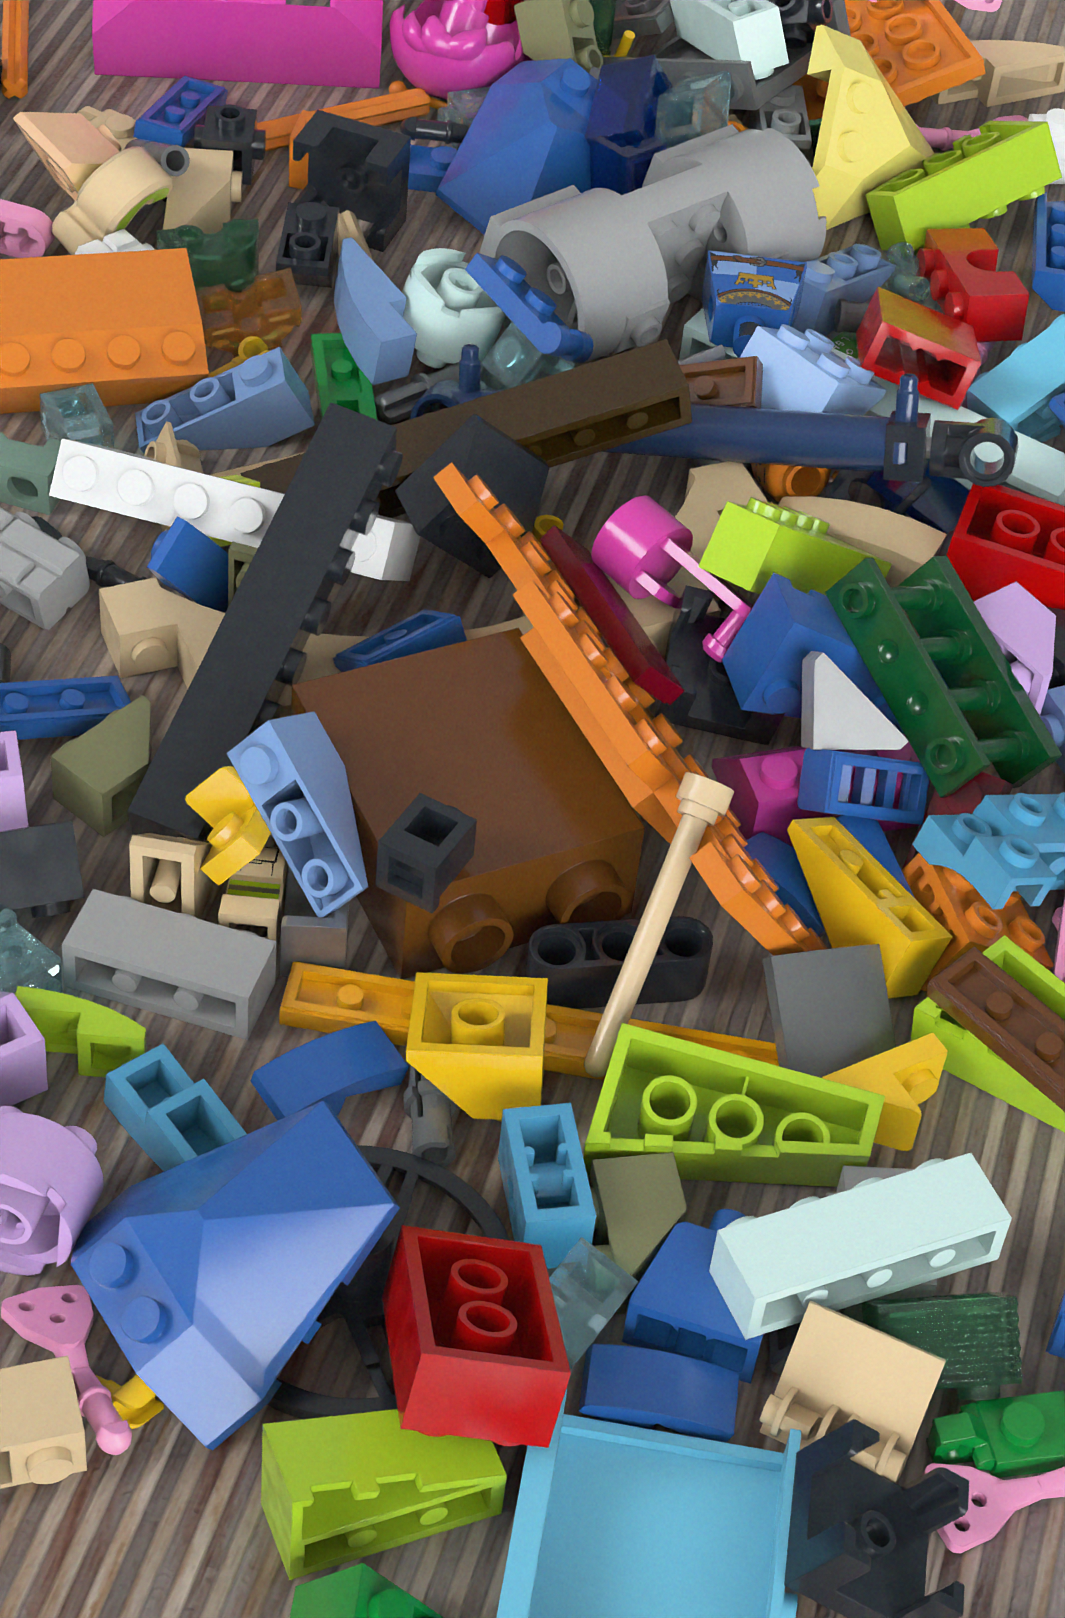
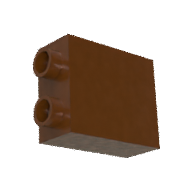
M519 628L292 685L291 716L315 712L345 765L368 882V888L356 897L400 979L416 976V972L427 973L444 967L458 974L476 972L496 962L509 948L529 943L532 934L543 926L621 920L624 915L632 913L645 827L520 639L523 634ZM419 793L445 805L453 806L462 813L477 819L474 856L442 893L439 906L433 913L376 887L378 841Z

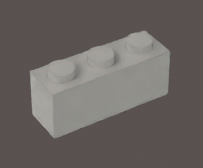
M92 889L62 943L65 987L245 1040L249 1039L276 980V941L260 937L249 931L235 930L198 919L190 914L176 913L138 902L128 896H118L97 889Z

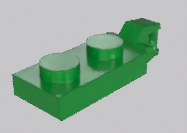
M1065 1390L976 1401V1403L961 1406V1411L957 1414L934 1418L929 1436L926 1438L933 1463L949 1465L974 1461L976 1469L989 1471L990 1475L997 1478L1049 1472L1065 1467Z

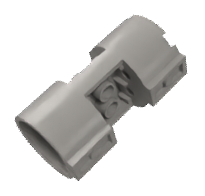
M731 124L655 153L642 188L622 196L606 188H593L580 193L574 185L491 216L480 253L495 259H499L501 255H504L517 262L527 273L524 280L531 287L544 292L556 303L557 307L554 312L570 329H577L591 336L594 347L590 358L584 363L576 364L564 360L561 356L553 357L540 352L506 315L503 325L523 355L545 371L560 373L613 351L618 353L635 345L640 347L651 343L662 330L661 324L669 304L680 300L687 293L702 302L701 297L708 250L799 262L819 258L826 237V216L818 217L812 189L819 187V183L814 171L803 153L789 138L772 128L762 131L749 128L739 132Z

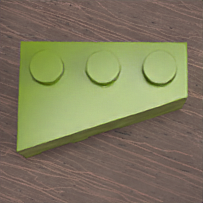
M398 1409L263 1424L261 1505L289 1580L502 1514L507 1474L491 1440L452 1435L432 1437L418 1431L400 1429Z

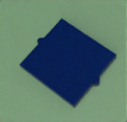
M928 459V467L924 478L927 476L932 481V486L905 513L913 519L948 536L957 526L970 490L954 478L930 476V460ZM882 472L873 473L867 481L868 485L896 506L920 483L883 480L884 473Z

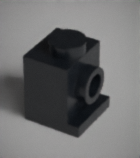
M419 793L378 841L376 887L433 913L439 906L442 893L474 856L477 819L462 813L453 806L445 805Z

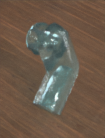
M907 242L892 245L887 251V258L890 263L896 265V268L885 281L887 288L890 292L915 302L925 300L930 293V283L926 278L919 276V259L917 255H914L913 246Z

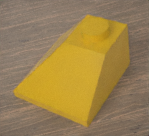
M416 972L406 1046V1061L473 1119H492L502 1122L503 1109L541 1106L548 978Z

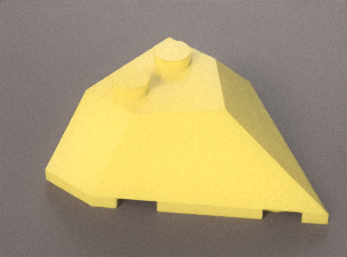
M820 25L816 26L807 74L829 83L813 167H811L819 183V187L812 189L818 217L826 216V230L869 213L870 210L865 194L906 170L921 168L924 171L922 160L935 153L862 42L839 31Z

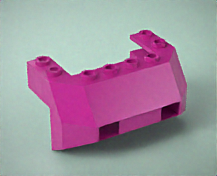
M93 0L92 42L95 75L174 79L188 76L198 80L379 89L383 0H330V7L287 5L286 0Z

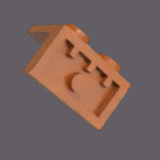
M920 853L902 869L915 899L953 936L920 990L927 991L928 982L972 947H976L983 953L1004 935L1048 970L1054 966L1044 946L1045 936L1041 929L1030 919L1018 891L1011 893L1003 909H992L974 886L953 869L941 865H929Z

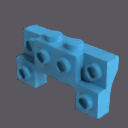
M1065 792L1060 794L1017 793L1015 795H985L972 814L928 815L912 845L929 865H941L953 869L974 886L992 909H1003L1013 891H1018L1030 906H1040L1049 890L1065 889Z

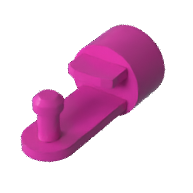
M643 495L631 499L617 509L599 531L591 552L593 563L633 598L643 599L654 595L675 609L681 596L672 590L667 583L672 580L682 566L685 567L733 609L713 635L708 633L702 641L703 650L717 662H722L725 653L754 605L725 580L698 567L701 560L691 552L693 535L687 527L650 496Z

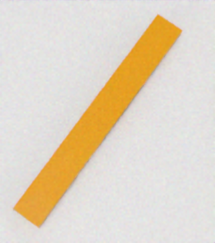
M293 962L279 1010V1024L333 1033L376 1020L393 1044L406 1046L415 982L303 962ZM547 1004L543 1070L604 1080L605 1076L599 1078L592 1077L584 1068L585 1058L603 1014ZM631 1018L628 1022L632 1026L779 1066L776 1043Z

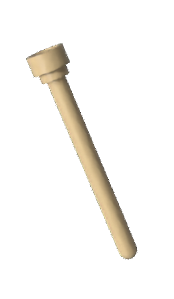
M685 772L676 798L681 801L677 812L682 815V818L584 1061V1068L592 1077H603L607 1073L621 1023L628 1024L692 864L689 857L696 853L706 826H714L717 816L724 817L727 812L734 790L719 782L701 775Z

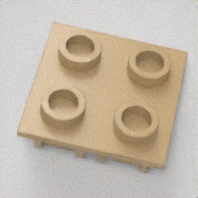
M810 1300L774 1395L770 1394L760 1416V1422H763L760 1433L787 1444L790 1429L801 1430V1450L852 1419H856L880 1433V1440L875 1445L850 1458V1460L898 1484L946 1359Z

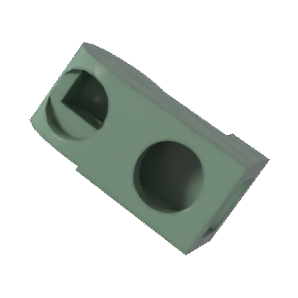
M0 432V502L46 515L52 513L61 499L49 496L61 445L60 440L49 438L44 447L8 439Z

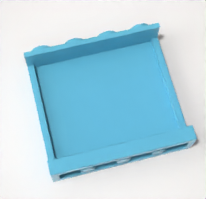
M566 1389L549 1447L527 1445L496 1618H796L798 1595L784 1592L796 1452L800 1450L801 1430L790 1429L784 1453L567 1415L564 1414L567 1396Z

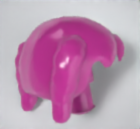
M424 0L405 20V4L394 10L391 15V50L401 72L412 85L423 89L426 94L455 104L483 102L493 83L521 61L534 60L523 53L517 20L511 24L498 26L488 23L489 16L484 13L488 0Z

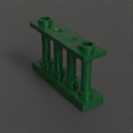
M933 556L897 587H890L874 558H865L825 592L940 798L950 796L989 767L991 762L1002 780L1013 784V788H1018L1063 756L1023 686L1013 674L1012 667L947 556Z

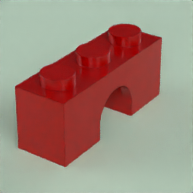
M985 228L927 229L925 246L920 248L917 253V273L919 278L924 280L931 291L932 299L938 302L945 315L973 326L976 342L1022 341L1029 292L1014 271L996 272L999 249Z

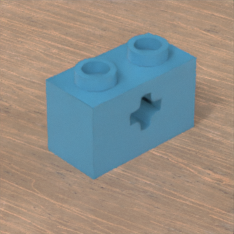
M571 1103L503 1109L498 1162L514 1241L541 1245L547 1269L588 1265L596 1213Z

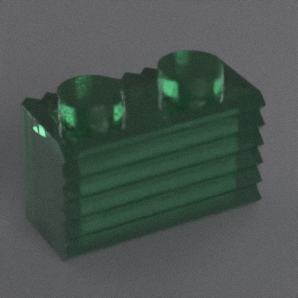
M990 1291L876 1299L862 1302L864 1324L946 1359L935 1390L957 1388L958 1399L988 1400L1001 1397L1000 1385L1022 1383L1020 1330L1017 1313L1019 1304L1016 1296Z

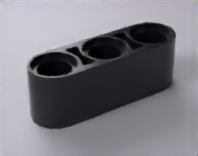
M670 917L635 1005L687 1001L694 999L702 993L706 984L713 947V935L709 927L692 917ZM641 919L543 926L536 930L529 939L525 977L548 978L547 1004L573 1009L606 1007Z

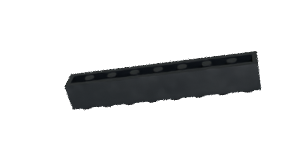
M330 402L128 809L132 834L154 833L210 843L207 838L214 828L186 803V795L219 768L224 766L234 767L227 752L268 720L280 718L282 705L277 702L285 686L289 685L292 687L300 679L307 659V653L303 652V648L310 634L319 636L325 627L331 610V602L327 601L335 583L343 586L347 581L356 555L351 549L358 535L367 536L374 525L379 510V502L375 501L382 485L391 487L398 475L403 454L396 451L397 427Z

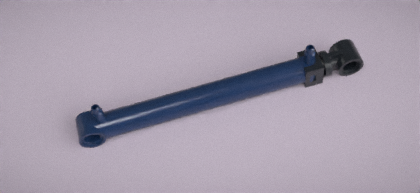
M466 344L462 347L461 360L459 361V382L446 380L439 381L431 386L412 408L410 419L434 412L433 403H441L447 407H452L481 396L503 391L481 389V361L479 360V348L477 345ZM907 373L900 377L896 396V411H892L890 417L691 403L692 423L601 452L884 473L883 480L923 482L928 467V459H930V476L968 479L975 485L989 487L1004 482L1010 476L1015 465L1019 445L1014 429L1005 421L996 418L981 419L975 423L935 420L932 437H930L931 413H918V377L915 374ZM983 442L995 443L1001 448L1004 456L996 462H986L977 457L974 448Z

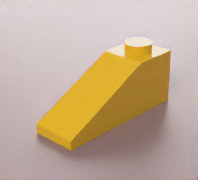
M835 817L792 820L787 831L831 947L841 948L879 944L888 999L917 995L953 936Z

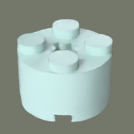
M435 248L423 251L412 266L402 293L407 298L403 318L417 333L414 347L417 349L416 355L422 363L434 368H442L446 363L455 364L461 360L462 347L466 344L477 345L479 348V360L481 364L485 363L506 318V314L465 270L468 263L463 262L466 253L453 249Z

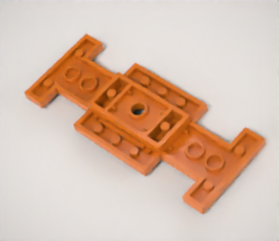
M451 462L433 478L457 514L488 546L517 589L512 595L533 625V628L520 637V639L631 806L671 844L682 818V815L677 812L681 801L676 798L685 772L694 773L709 778V776L691 754L684 759L681 757L676 747L683 742L682 737L663 713L654 717L648 707L655 702L654 697L635 684L611 648L608 647L606 649L600 639L603 636L583 607L578 608L574 601L576 598L575 594L552 561L547 562L551 558L530 531L521 537L520 535L525 532L524 527L504 503L498 508H494L499 501L482 478L476 474L468 480ZM728 807L724 817L717 816L714 826H706L696 853L689 857L720 905L773 956L828 949L812 928L807 929L795 911L788 904L784 906L775 892L779 887L763 865L756 858L753 860L744 847L748 843L738 829L741 823L730 807Z

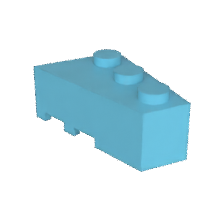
M1065 314L1058 316L1051 323L1050 327L1030 342L1019 345L1007 359L992 370L977 376L966 393L968 410L986 418L1003 420L1015 431L1041 443L1060 435L1061 428L1059 426L1062 424L1048 406L1052 397L1065 393Z

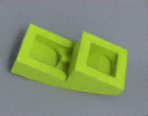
M17 986L15 996L44 1037L45 1051L77 1054L78 1074L80 1076L106 1078L107 1073L147 1052L146 1028L132 1019L86 999L45 989Z

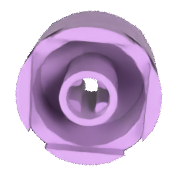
M6 1105L0 1106V1271L16 1275L40 1274L46 1264L57 1262V1268L67 1260L102 1194L104 1185L103 1173L95 1157L97 1142L86 1130L77 1126L63 1127L49 1119L23 1113L15 1107Z

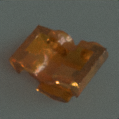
M291 268L255 276L253 286L244 292H232L226 288L225 284L195 290L203 325L205 345L210 349L213 345L219 350L230 352L233 358L239 355L238 347L240 343L249 336L261 338L270 351L278 347L282 349L281 341L292 332L295 325L299 327L301 324L302 305Z

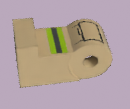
M264 846L258 856L229 877L226 894L222 895L218 912V925L235 929L238 924L268 927V934L264 938L276 941V957L285 909L284 895L288 863L278 847Z

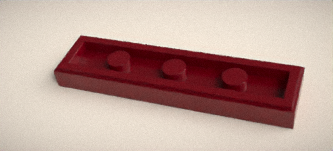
M553 525L540 538L542 547L632 681L664 704L668 703L671 705L685 691L605 573L593 563L590 551Z

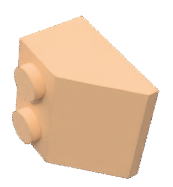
M20 112L13 117L54 182L74 202L77 200L80 188L89 176L108 159L119 153L121 149L117 139L104 124L95 128L81 113Z

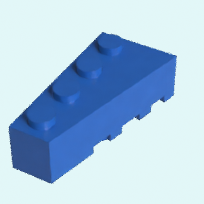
M773 572L722 659L741 710L768 714L785 713L784 716L801 718L802 660L811 651L824 652L901 733H904L828 597L812 589L807 594L793 588L790 579Z

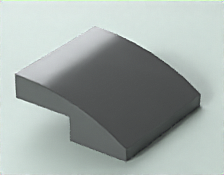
M879 944L769 956L762 959L780 1067L823 1078V1076L896 1047Z

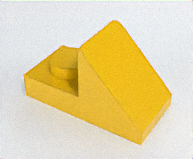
M232 766L219 768L186 795V803L214 828L207 838L213 846L200 869L219 886L261 853L271 832L236 769Z
M930 1033L823 1076V1079L884 1095L885 1099L874 1143L901 1151H909L913 1148L922 1116L918 1104L926 1101L937 1091L948 1050L934 1033Z

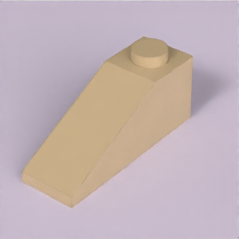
M184 148L189 154L190 163L184 174L171 176L173 189L166 200L162 249L187 248L190 263L230 222L232 202L242 201L243 180L241 171H233V151Z

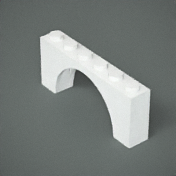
M67 439L61 440L49 496L167 526H172L178 516L189 522L206 536L256 548L259 547L285 495L169 465L142 455ZM377 515L370 533L367 536L359 534L351 549L356 553L351 572L379 580L410 581L420 536L417 535L412 523Z

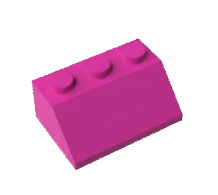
M909 741L900 750H833L920 762ZM794 746L714 758L712 760L711 767L717 781L734 790L729 807L740 821L741 826L738 829L746 840L761 832H765L793 846L787 831L792 820L824 817L837 818L840 816L838 814L804 810L798 807L797 800L803 757L807 748ZM853 766L848 803H851L856 766ZM879 769L876 771L872 806H875ZM902 772L897 773L893 809H898L903 778ZM878 820L883 832L919 826L918 824Z

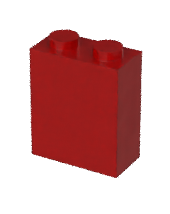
M877 286L856 331L858 358L861 362L859 366L874 372L875 376L896 385L900 384V377L903 374H915L918 377L917 389L920 395L958 410L981 364L973 326Z

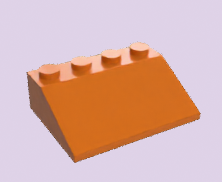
M187 248L0 259V414L148 404L171 397L194 386L202 379L208 378L209 372L203 325Z

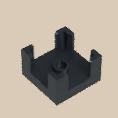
M317 110L293 140V160L300 161L307 152L309 153L308 184L293 203L315 202L323 206L339 207L340 214L346 210L353 212L356 219L373 223L364 236L368 248L384 252L406 221L411 136Z
M686 585L673 614L664 661L685 691L671 705L668 703L664 704L657 699L654 717L663 713L671 724L769 745L785 713L768 714L741 710L723 662H717L703 650L702 641L708 633L713 635L725 619L706 614L713 599V592Z
M852 1419L796 1452L784 1586L847 1618H959L963 1616L965 1590L963 1583L956 1580L926 1596L925 1584L928 1535L966 1514L969 1502V1480L947 1468L938 1467L901 1487L850 1460V1458L878 1443L880 1433L856 1419Z

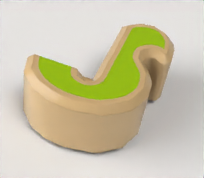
M132 146L124 149L108 159L89 176L80 188L74 204L67 210L60 212L52 223V234L71 255H75L78 246L96 239L102 242L104 236L125 229L145 204L151 205L167 197L173 189L172 177L145 147Z

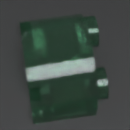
M233 219L223 223L222 229L212 234H204L200 228L193 225H182L174 229L157 230V250L187 248L198 306H221L237 302L242 299L243 289L252 283H258V219Z

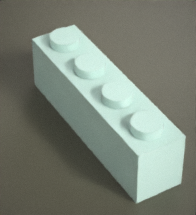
M670 0L677 36L715 60L751 61L755 80L766 78L774 73V68L789 63L779 8L775 4L767 0Z
M972 1153L948 1160L936 1158L926 1161L915 1170L886 1179L880 1177L866 1179L854 1188L824 1198L812 1196L801 1199L785 1210L758 1218L745 1216L736 1219L725 1228L717 1231L709 1272L745 1340L802 1322L810 1300L837 1311L997 1260L1012 1217Z

